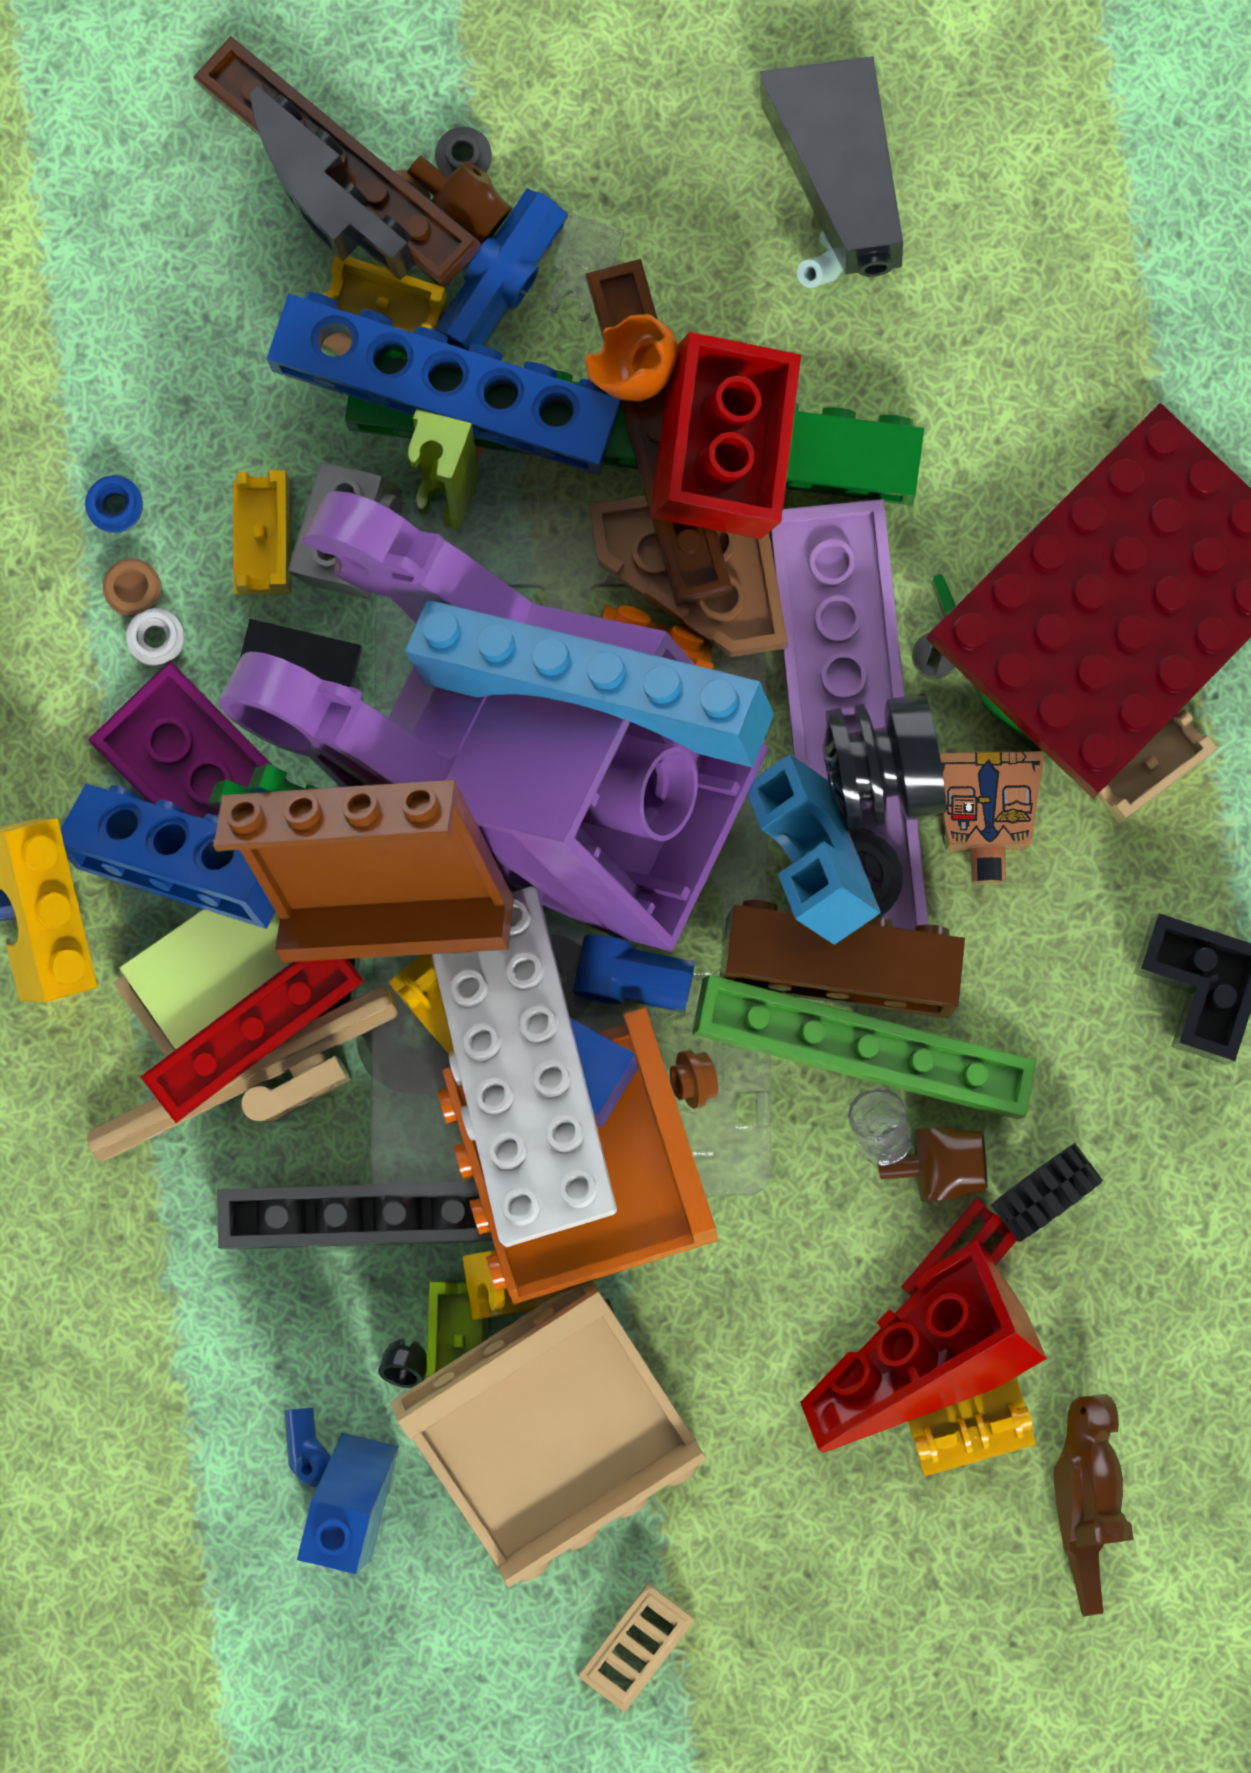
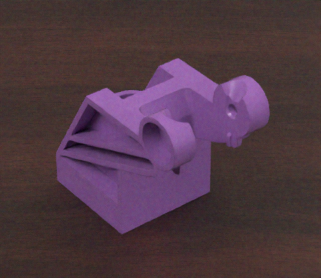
M332 491L326 494L302 539V543L323 553L334 555V575L360 589L390 597L415 624H417L428 599L695 665L666 631L533 604L471 557L445 541L439 534L419 531L399 514L363 496L341 491ZM251 651L242 654L219 699L220 708L240 727L281 749L308 756L340 787L455 779L509 890L515 892L527 887H535L544 906L614 937L670 952L673 951L769 749L763 742L752 768L697 754L675 741L640 725L574 703L519 694L489 695L477 698L426 685L422 682L414 667L387 718L360 699L362 693L356 688L322 680L304 668L282 658Z

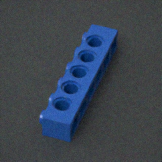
M306 292L304 298L288 293L266 358L272 372L413 417L416 409L472 423L473 435L600 476L621 413V401L606 393L589 379H580L579 385L557 379L558 372L540 363L526 361L522 368L503 362V354L483 345L470 344L469 350L447 344L448 337L429 328L417 326L414 333L393 327V320L390 317L376 311L361 309L358 316L337 309L339 304L337 301L319 293ZM334 333H343L352 339V345L345 354L333 357L321 351L322 344L328 336ZM396 350L407 356L405 367L395 374H385L376 368L378 358L387 351ZM442 368L458 370L463 376L461 383L457 388L448 392L435 389L431 385V379L438 370ZM507 385L512 387L518 393L514 404L506 409L491 407L485 399L488 392L495 386ZM560 402L571 408L573 415L568 423L560 427H552L542 421L540 418L541 412L551 403Z

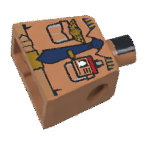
M1043 751L940 753L946 795V813L939 815L946 851L971 850V883L994 884L1006 882L1005 850H1025L1031 844L1044 760Z

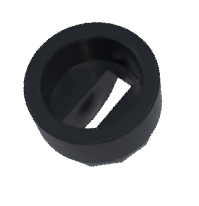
M398 1339L390 1343L384 1351L378 1373L383 1380L392 1385L412 1388L425 1378L427 1353L417 1341H413L409 1347L405 1346L404 1339Z

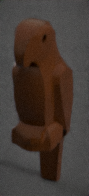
M1107 1394L1083 1396L1072 1400L1067 1415L1065 1444L1054 1466L1055 1499L1063 1548L1069 1558L1083 1617L1103 1614L1104 1612L1099 1565V1552L1103 1545L1134 1540L1132 1525L1121 1512L1123 1500L1121 1465L1114 1449L1108 1442L1110 1434L1118 1432L1119 1418L1116 1404L1112 1397Z

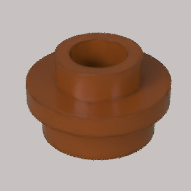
M692 1050L679 1052L676 1057V1065L670 1068V1082L673 1092L678 1100L685 1099L688 1106L692 1109L704 1107L706 1100L715 1098L718 1094V1079L714 1064L706 1052L695 1054Z

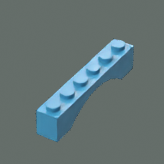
M428 599L405 649L406 655L422 682L426 685L477 698L489 695L519 694L574 703L640 725L675 741L697 754L752 768L774 716L760 681Z

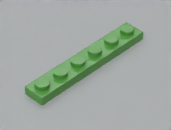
M708 975L702 980L692 1035L1017 1120L1027 1115L1036 1060L714 975Z

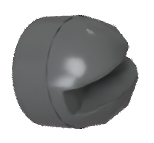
M927 633L918 639L913 648L912 661L914 667L926 678L940 679L950 674V671L954 670L955 666L942 654H940L937 669L926 665L933 647L926 639L929 634Z

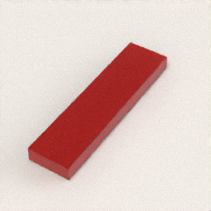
M348 959L292 962L140 1077L176 1124L365 981Z

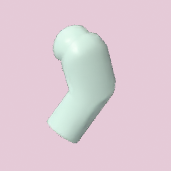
M824 231L820 233L819 242L827 251L821 256L801 262L797 269L799 282L807 288L831 283L843 271Z

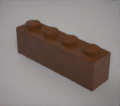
M743 901L742 906L733 905L726 918L719 977L798 998L946 1019L959 1006L965 938L950 936L948 928L929 924L918 925L915 927V930L892 927L893 922L891 920L874 917L834 945L797 921L793 913L777 911L778 906L769 901Z

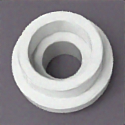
M151 608L137 614L131 620L127 628L126 641L130 652L137 660L146 665L161 666L174 660L181 652L184 644V631L181 623L172 613L164 609ZM153 628H161L166 632L164 644L157 648L149 647L145 640L148 631Z

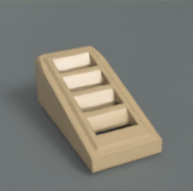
M648 1581L578 1677L622 1711L626 1712L695 1620V1616ZM646 1606L673 1625L668 1634H665L640 1615ZM632 1624L660 1644L654 1653L626 1633ZM618 1643L646 1663L640 1672L612 1652ZM604 1661L632 1681L626 1691L598 1671Z

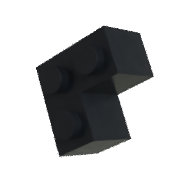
M1158 913L1150 921L1134 974L1188 992L1171 1047L1225 1065L1235 1062L1251 1014V943Z

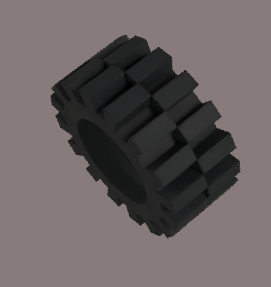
M1073 1143L996 1199L991 1206L1019 1243L1081 1200L1082 1197L1100 1185L1103 1179L1077 1144Z

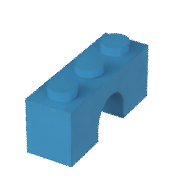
M791 754L756 777L747 795L760 829L782 846L793 863L781 871L778 876L794 918L835 945L881 912L849 831H847L843 816L835 801L832 800L828 780Z

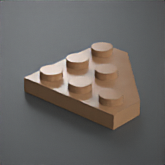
M646 495L589 504L597 560L600 567L703 637L729 657L787 648L788 641L769 533L762 539L717 531L732 585V592L676 607L652 518H650Z

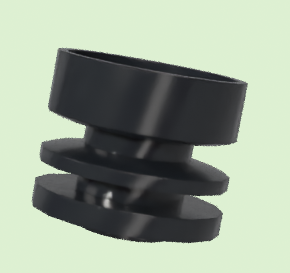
M925 693L888 699L884 711L885 727L874 729L864 704L855 705L856 732L853 733L847 732L841 708L826 710L823 754L832 800L835 801L843 816L847 831L862 829L860 802L869 801L876 826L885 825L887 816L886 798L893 796L898 797L907 821L946 813V795L941 758L932 714Z

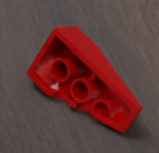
M978 1240L928 1268L914 1283L919 1289L895 1313L889 1309L876 1322L881 1328L858 1352H848L800 1401L816 1446L822 1453L996 1389L1047 1359L1026 1310L984 1246Z

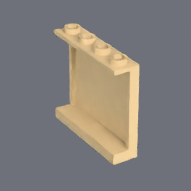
M593 1280L561 1291L390 1402L398 1424L408 1439H412L499 1568L508 1588L519 1581L527 1582L535 1579L548 1568L551 1560L568 1549L576 1550L586 1546L596 1538L600 1528L617 1517L626 1518L637 1513L646 1505L648 1497L667 1485L675 1486L685 1482L696 1472L698 1465L707 1460L695 1438Z

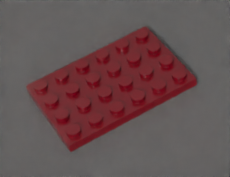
M1159 403L930 631L926 639L1094 799L1251 638V488L1163 404Z

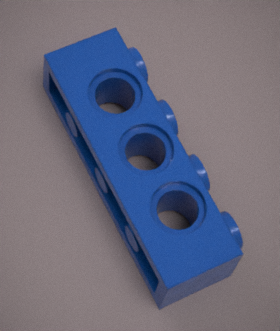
M86 783L60 829L67 858L78 870L264 929L268 928L276 912L241 851L215 850L213 845L218 816L206 814L202 819L187 814L181 807L166 800L160 799L156 804L140 800L131 791L117 785H111L109 790Z

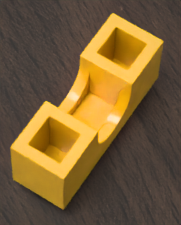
M58 818L30 819L0 827V890L4 891L8 896L18 924L17 942L6 945L19 1001L46 1003L98 988Z

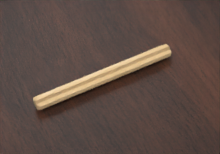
M379 986L314 1019L175 1124L157 1098H154L91 1129L87 1133L88 1147L98 1161H107L248 1091L252 1087H256L289 1071L292 1066L319 1052L323 1054L394 1019L398 1015L396 1000L387 987Z

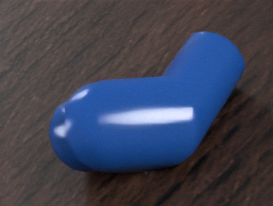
M314 1409L284 1410L288 1465L301 1483L317 1487L331 1456L316 1438Z

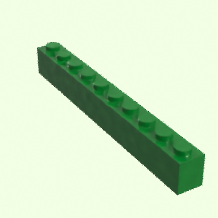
M387 351L378 358L376 368L385 374H395L405 367L407 359H403V353L400 351ZM442 368L433 375L431 385L439 391H452L459 386L463 376L456 369ZM556 370L558 372L557 379L579 385V382L572 381V374ZM498 385L488 392L485 401L495 409H506L514 404L518 393L510 386ZM348 396L345 422L349 431L412 439L415 431L413 416ZM555 402L543 409L540 418L549 426L560 427L570 421L573 411L566 404ZM796 403L785 489L865 500L884 499V502L913 506L917 489L924 428L913 427V420L904 416L880 415L878 422L856 419V412L838 407H825L822 409V414L799 411V405ZM621 408V413L603 465L638 469ZM474 436L475 446L485 447L490 450L533 455Z

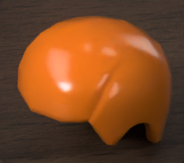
M630 315L615 327H608L603 330L604 345L598 354L586 355L585 364L588 379L616 399L641 402L657 395L670 380L678 359V345L673 331L652 315Z

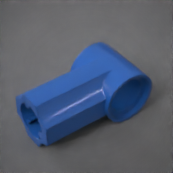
M585 935L572 993L577 997L598 1003L622 1005L624 1001L685 1013L695 961L636 950L634 944L613 937Z

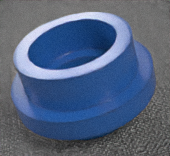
M112 475L99 479L90 487L85 500V508L89 519L97 528L108 533H121L132 528L140 519L143 511V499L139 489L132 481L122 476ZM115 495L123 497L125 507L122 512L111 515L105 511V502L109 497Z

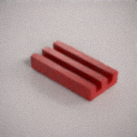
M975 1198L901 1285V1288L912 1296L919 1289L914 1283L928 1268L934 1266L976 1216L980 1217L985 1224L967 1245L975 1240H978L983 1245L992 1233L996 1231L1003 1238L989 1254L995 1265L999 1263L1017 1240L1001 1218L992 1213L981 1201Z

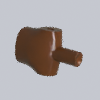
M420 155L407 171L411 177L434 195L431 202L475 237L480 245L496 233L513 209L494 189L488 175L471 162L464 161L447 177Z
M952 1127L916 1129L914 1154L879 1156L880 1179L916 1177L921 1202L954 1200L967 1194L986 1192L988 1190L984 1133L983 1131L959 1130Z

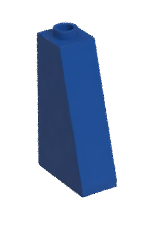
M347 1433L341 1434L311 1499L297 1560L352 1574H357L372 1560L399 1446Z

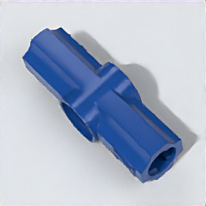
M527 188L494 239L489 237L481 245V249L475 254L464 275L466 282L451 301L445 314L438 321L439 323L434 329L448 337L447 344L469 350L470 344L485 346L508 309L514 310L525 296L521 291L523 290L527 293L539 271L537 265L546 251L552 246V242L563 229L568 219V213L559 207L555 201L540 192Z

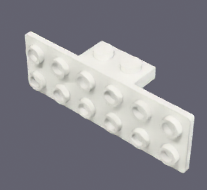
M527 887L511 892L514 898L508 950L432 954L454 1051L448 1054L449 1063L457 1085L459 1087L463 1086L467 1105L461 1106L462 1118L469 1138L476 1141L498 1239L505 1247L605 1218L617 1212V1205L540 895L535 887Z

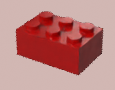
M689 332L678 343V359L666 387L650 518L762 539L781 523L801 354Z

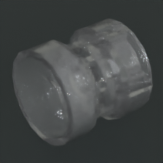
M883 1088L869 1089L856 1096L850 1105L848 1119L857 1150L861 1156L870 1163L877 1165L893 1164L904 1158L911 1149L913 1135L902 1099L898 1094Z

